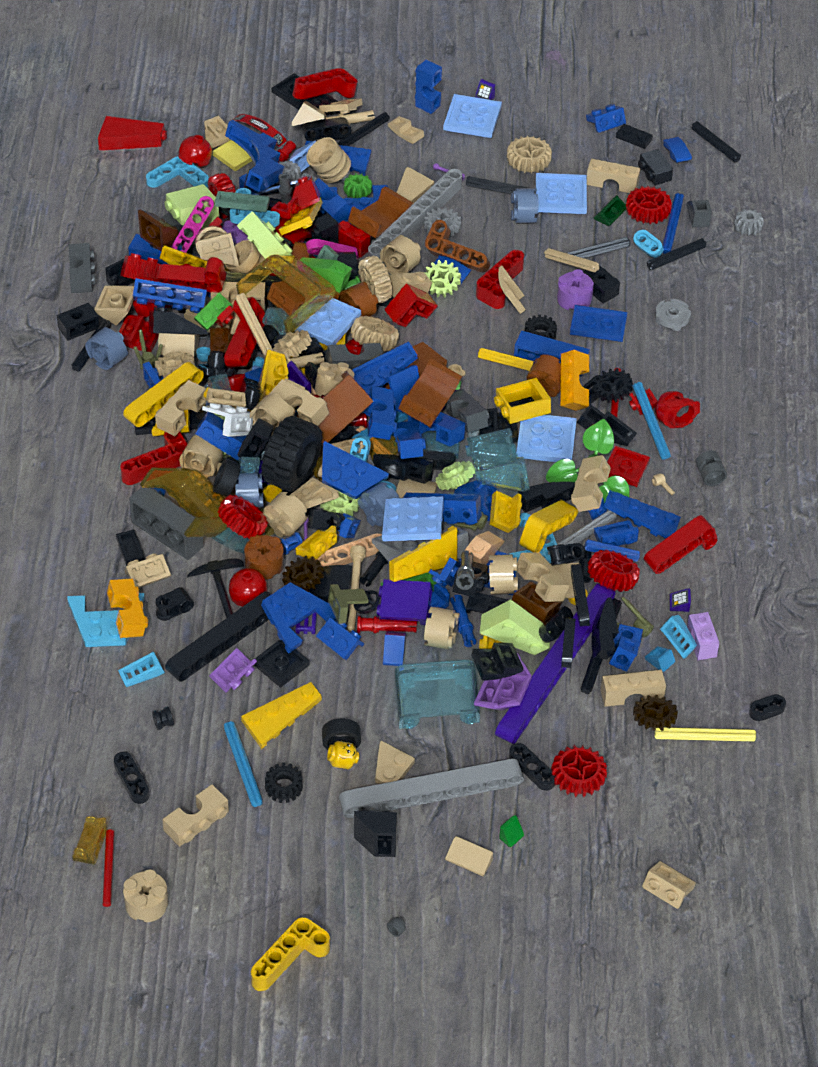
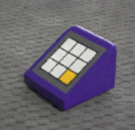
M481 79L475 97L493 100L495 97V84Z
M690 588L669 595L670 611L690 612Z

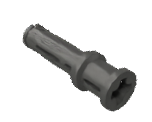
M468 550L462 552L461 564L457 570L456 585L462 590H468L474 584L473 553L471 552L469 555Z

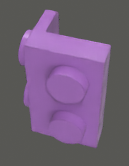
M236 648L209 677L227 693L230 688L235 690L242 683L240 678L243 675L248 677L255 670L253 665L257 660L254 658L250 661Z

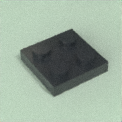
M278 640L255 658L257 662L254 664L258 670L280 688L310 665V661L296 649L288 653L283 640Z

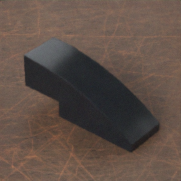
M591 404L576 422L583 428L588 429L601 419H605L613 431L614 443L628 446L637 434V432L609 411L604 414Z
M373 455L374 466L389 473L391 478L402 481L409 479L423 484L432 480L433 462L418 458L401 459L399 455Z
M549 482L518 490V493L522 495L521 509L526 513L540 506L542 508L548 507L560 500L569 501L574 491L575 482Z
M608 597L603 602L594 620L592 629L593 659H608L616 651L613 639L617 636L619 630L612 597Z

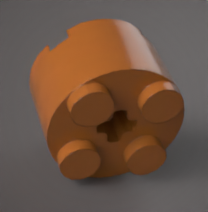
M363 281L340 292L339 301L361 310V316L370 317L376 314L378 298L375 294L371 293L366 282Z
M540 355L539 358L534 360L527 374V380L537 378L550 397H556L561 390V364L559 359L554 356Z
M268 535L251 536L244 549L245 568L258 570L266 580L272 579L277 573L279 575L284 567L281 540L278 537Z

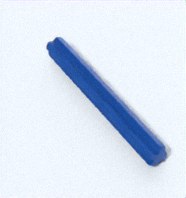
M675 194L663 242V254L670 252L672 249L682 208L683 194Z

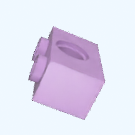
M709 613L689 615L687 628L697 644L694 649L697 660L717 657L719 640Z

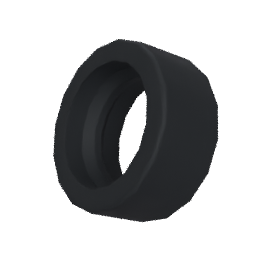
M225 459L216 474L212 491L228 497L237 481L241 467L240 464L230 459Z
M345 718L328 721L322 727L323 746L328 750L329 746L333 745L336 741L353 743L358 748L361 744L360 725L351 719Z

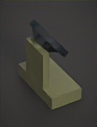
M338 584L330 585L328 602L338 624H343L347 620L348 604H354V609L359 614H367L378 606L380 596L374 590H340ZM370 594L376 595L375 602L372 601ZM368 605H372V606H371L370 608H368V609L358 610V608H360V607H362V606H363V607H366V606H368Z

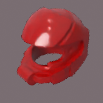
M667 391L659 397L655 406V413L659 422L669 428H683L692 423L693 419L700 413V402L684 398L683 394L678 391ZM689 406L687 413L680 417L676 416L681 408Z

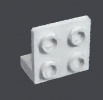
M215 403L202 407L204 411L225 416L223 423L224 436L248 435L252 428L253 419H250V412L247 411L246 407L236 406L235 408L231 405Z

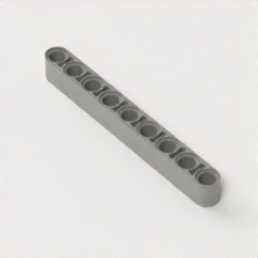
M450 169L369 245L368 257L377 256L380 259L381 250L396 237L403 235L410 238L424 225V217H426L427 212L431 213V209L437 211L438 207L441 209L462 188V172L459 169Z
M508 759L351 789L342 792L339 795L344 816L346 818H354V811H390L514 787L521 784L524 778L518 760Z

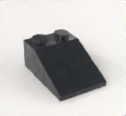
M154 307V310H149V332L207 334V330L171 311H167L165 307Z

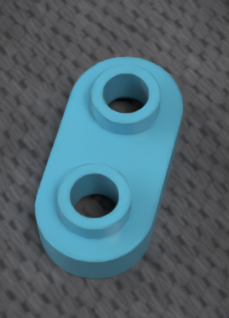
M639 230L635 233L633 240L636 246L647 255L655 258L663 253L664 247L661 241L646 230Z

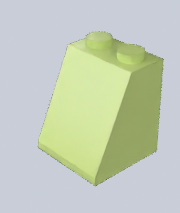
M204 184L166 194L165 208L181 225L185 224L196 203L203 196L212 198L214 206L201 228L207 227L216 217H219V207H215L216 197ZM207 201L203 203L200 211L203 212L206 207H209ZM197 214L193 215V221L201 223V217Z

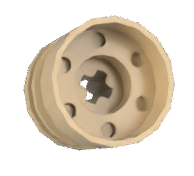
M330 137L316 141L309 148L306 155L308 164L327 183H334L342 179L348 173L351 166L349 156Z
M243 240L234 246L239 266L225 264V267L230 272L268 275L272 267L258 251L255 244L249 240Z

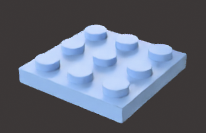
M454 94L443 130L492 138L502 102Z
M536 173L538 212L587 213L586 175Z
M334 298L306 303L298 309L295 317L289 319L287 326L295 321L302 320L295 328V332L297 330L299 332L301 330L308 331L310 337H315L320 343L327 346L335 345L350 329L355 319L361 316V310Z
M542 415L521 421L516 458L557 462L561 459L572 460L577 418Z
M443 497L386 499L382 540L441 539L444 508Z

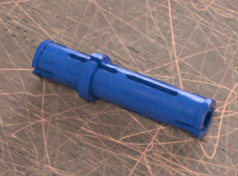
M457 594L450 598V602L452 603L453 610L460 614L458 632L462 635L464 645L472 647V643L473 645L476 644L473 633L474 627L469 621L462 596Z

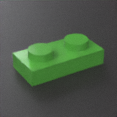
M218 293L194 317V320L208 331L216 323L217 317L229 305L232 307V304Z

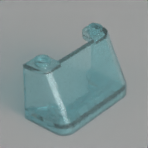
M510 428L467 438L468 445L465 446L467 457L471 456L475 466L477 482L481 481L482 485L512 491H530L524 457H518Z
M458 660L400 665L395 669L394 695L399 729H412L419 724L420 718L460 715V720L466 724L480 722L479 706H474V701L478 695L474 662Z

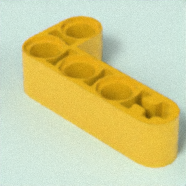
M560 500L533 513L525 524L519 545L533 553H539L545 544L547 535L571 524L578 515V509Z
M302 917L295 920L252 967V987L257 991L267 990L304 949L316 957L328 955L330 951L329 933L308 918Z

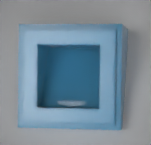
M659 646L645 656V660L658 670H662V672L675 663L672 650Z

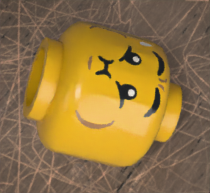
M336 741L328 748L327 760L330 761L333 767L351 769L359 760V752L356 751L353 743Z

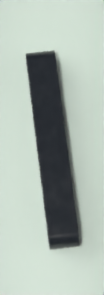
M265 591L172 656L167 661L165 669L179 682L192 676L269 620L261 604L271 594Z

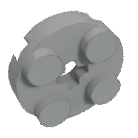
M671 299L668 302L663 300L656 307L655 321L664 327L679 331L689 323L691 310L681 300Z

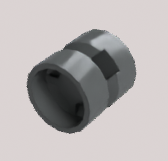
M706 451L697 457L696 464L706 485L715 486L725 481L727 472L716 451Z

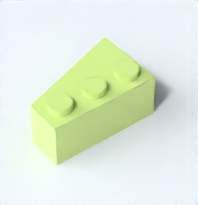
M254 212L248 214L237 225L240 230L248 235L249 241L255 244L262 256L279 273L295 259L291 254L293 250L288 244H283L282 241L284 239L278 232H274V226L269 221L265 223Z
M512 600L489 610L481 616L480 634L503 643H513L515 648L533 655H537L550 648V643L543 642L539 636V628L543 623Z

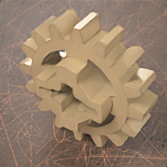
M297 330L295 333L288 332L282 339L278 340V343L274 344L273 350L274 352L284 354L286 359H289L290 356L294 358L299 356L303 350H306V346L311 345L312 339L308 331L301 330L299 332Z
M180 351L164 354L163 358L159 357L158 361H155V368L159 376L163 375V378L186 362H191L195 365L194 357L191 354Z

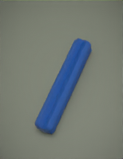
M589 539L584 544L586 551L595 553L599 550L605 551V549L609 551L614 550L616 553H621L624 556L627 555V558L632 559L634 562H637L640 558L638 550Z

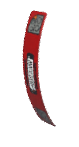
M239 114L232 119L249 124L276 139L278 147L287 141L274 127L255 116Z

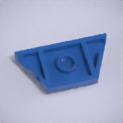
M324 441L322 483L353 499H357L365 491H368L382 480L388 479L389 473Z

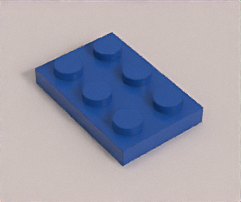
M575 305L570 335L623 342L627 312Z

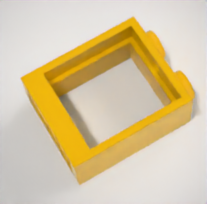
M537 378L496 388L494 403L496 407L500 408L502 416L506 417L510 424L551 413V398ZM528 397L534 399L533 402L514 407L509 405V402Z

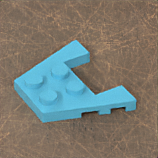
M139 593V600L144 603V593ZM67 596L68 605L72 610V615L76 620L85 647L126 645L129 637L120 638L116 626L119 610L86 612L85 596Z

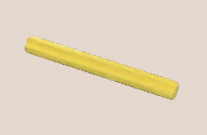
M664 727V731L656 728L654 736L655 739L753 742L756 739V731L754 729L677 727L669 729Z

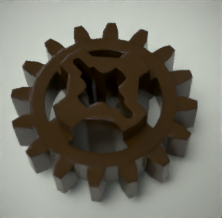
M304 556L302 560L297 557L296 562L291 561V566L285 567L287 572L282 573L284 585L291 582L309 592L310 588L315 590V585L321 584L320 579L324 578L322 573L324 569L319 560H315L313 556L310 559Z
M647 695V699L641 697L640 702H635L633 710L634 721H638L639 726L645 725L646 730L649 727L653 731H656V728L664 731V727L670 729L671 724L676 723L678 715L677 705H672V700L666 701L665 696L661 699L658 695H655V697Z

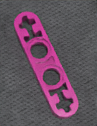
M203 196L199 199L171 248L177 249L176 245H179L183 240L186 241L182 246L184 250L180 251L185 253L188 251L213 209L214 202L212 198ZM207 201L209 207H206L203 212L200 211L203 203ZM193 215H199L201 223H195L192 219ZM185 229H190L193 232L191 238L184 235Z
M312 239L306 242L307 252L310 254L319 255L323 246L328 245L335 252H355L356 259L359 258L357 248L321 239Z

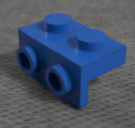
M615 104L607 105L602 110H592L590 114L586 115L588 122L595 123L597 132L626 124L624 108L615 106Z
M630 520L594 528V535L598 542L620 546L632 544L638 540V527H633Z
M449 558L441 574L430 569L429 573L433 576L431 579L444 588L446 585L452 587L460 564L456 560Z
M330 617L316 637L343 659L347 660L358 645L363 647L364 643L360 640L362 636L354 630L349 632L346 629L347 624H338L337 621Z

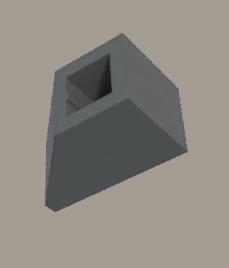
M709 200L688 201L686 205L692 228L709 227L712 212Z

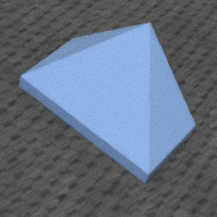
M316 141L295 150L289 161L298 164L301 172L310 166L306 155L309 148Z

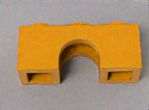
M577 350L561 354L560 406L575 411L589 406V389L584 388L579 381V375L589 372L588 354Z
M133 578L110 580L107 596L111 608L119 607L125 609L119 610L116 619L120 638L143 636L145 628L148 627V618L144 616L143 602L139 600V590L135 586Z

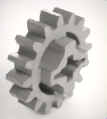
M438 207L437 211L431 209V213L427 212L426 217H424V229H427V233H429L432 224L436 220L446 222L452 237L454 232L458 233L459 229H461V217L458 216V212L453 213V209L448 211L446 207L444 209ZM445 227L439 228L438 232L444 231Z

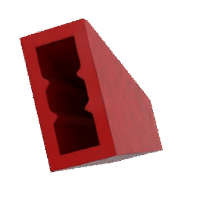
M106 116L98 135L99 150L161 147L163 141L167 139V131L165 130L164 123Z

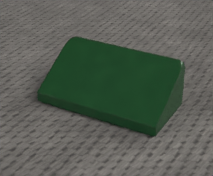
M616 195L593 219L609 227L626 210V204Z

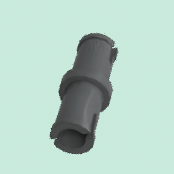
M282 173L278 176L280 182L279 194L281 195L282 203L288 204L292 193L290 176L287 173Z

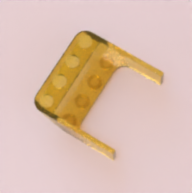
M270 255L236 284L238 295L241 293L246 295L268 275L274 273L304 296L306 299L305 303L284 320L286 333L295 331L330 301L336 293L335 287L293 255Z
M151 468L140 483L142 488H162L166 490L179 503V507L184 508L187 513L196 517L185 531L184 535L186 537H215L228 529L218 513L220 503L225 498L212 491L213 485L198 470Z

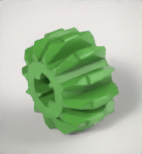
M355 173V175H349L348 178H345L344 193L347 195V198H362L371 195L372 182L368 176H363V173L360 175Z

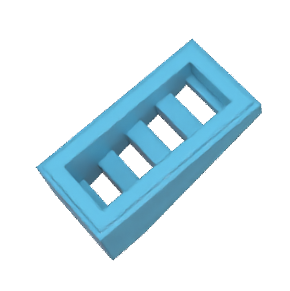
M680 615L671 616L660 629L683 659L697 646ZM688 643L690 646L685 650L684 646Z
M154 652L118 670L126 687L165 673ZM135 670H138L140 674L136 675ZM127 673H131L132 678L129 679Z

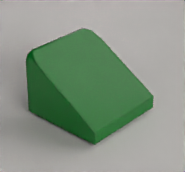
M516 815L500 826L499 839L508 847L514 846L524 837V832Z

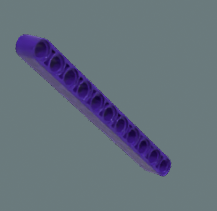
M599 583L594 586L587 596L590 626L579 627L577 612L573 616L576 621L572 660L592 633L594 620L600 606L608 597L615 598L616 591L600 586ZM564 631L532 675L521 704L509 708L498 724L495 736L515 744L567 668L561 667Z

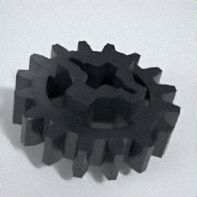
M618 368L615 371L609 369L607 373L602 371V376L597 375V380L593 381L596 397H600L601 401L607 399L608 403L611 400L617 402L619 398L624 400V395L629 396V391H633V381L630 374H626L625 370L619 372Z

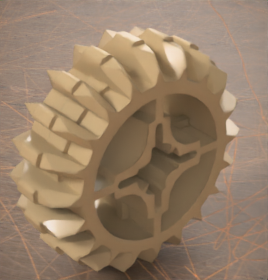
M520 136V139L515 138L507 149V161L509 165L513 166V169H518V172L524 171V173L530 172L532 174V172L538 173L539 170L544 171L552 157L549 144L545 140L541 141L540 137L526 136L523 138Z
M369 256L361 260L358 265L361 282L367 283L371 293L377 296L378 303H383L391 298L392 281L382 260L377 256Z
M359 316L351 327V337L356 342H359L360 345L364 343H380L383 352L394 349L399 339L398 330L393 325L372 316Z

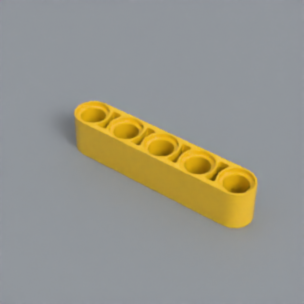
M191 362L184 363L130 403L124 409L123 416L136 427L143 426L155 417L156 412L188 380L199 384L204 377L203 371Z

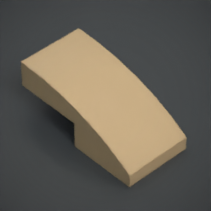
M399 116L388 123V127L394 133L412 144L424 137V131L413 127L411 120Z

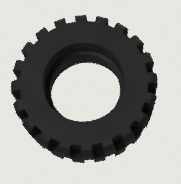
M289 416L279 423V426L275 428L273 435L269 438V443L266 445L265 454L262 458L261 473L267 483L288 492H294L305 484L309 476L312 475L317 459L320 456L323 436L321 429L317 425L296 416Z

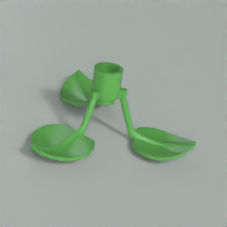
M601 419L584 432V446L588 450L594 451V454L589 455L588 458L599 456L598 452L607 454L613 448V431L605 419ZM561 459L550 467L546 480L548 482H575L578 477L577 472H579V468L575 469L576 465L573 460ZM610 476L607 482H602L603 485L599 487L603 493L604 503L610 490L627 497L630 495L629 485L621 476Z

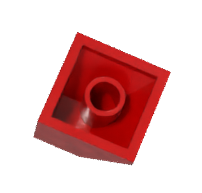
M312 176L299 178L291 200L294 197L298 198L299 211L319 202L320 192Z

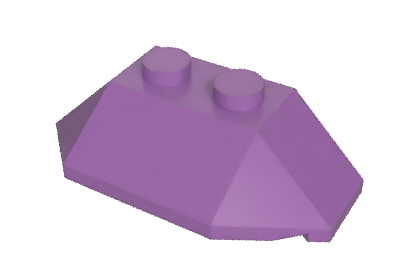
M518 653L517 655L524 668L523 672L502 679L484 681L474 701V706L501 711L521 704L532 675Z

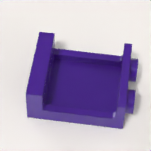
M384 579L383 586L379 588L381 604L377 606V616L380 619L419 621L420 625L425 626L427 618L430 617L428 612L431 607L432 598L431 582L405 580L393 582L389 579Z

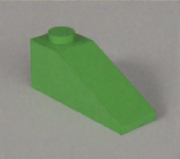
M302 257L294 266L295 270L338 293L348 284L352 271L351 267L338 260Z

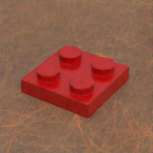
M615 446L607 461L611 468L608 478L614 475L621 476L627 481L628 485L638 487L650 462V457Z

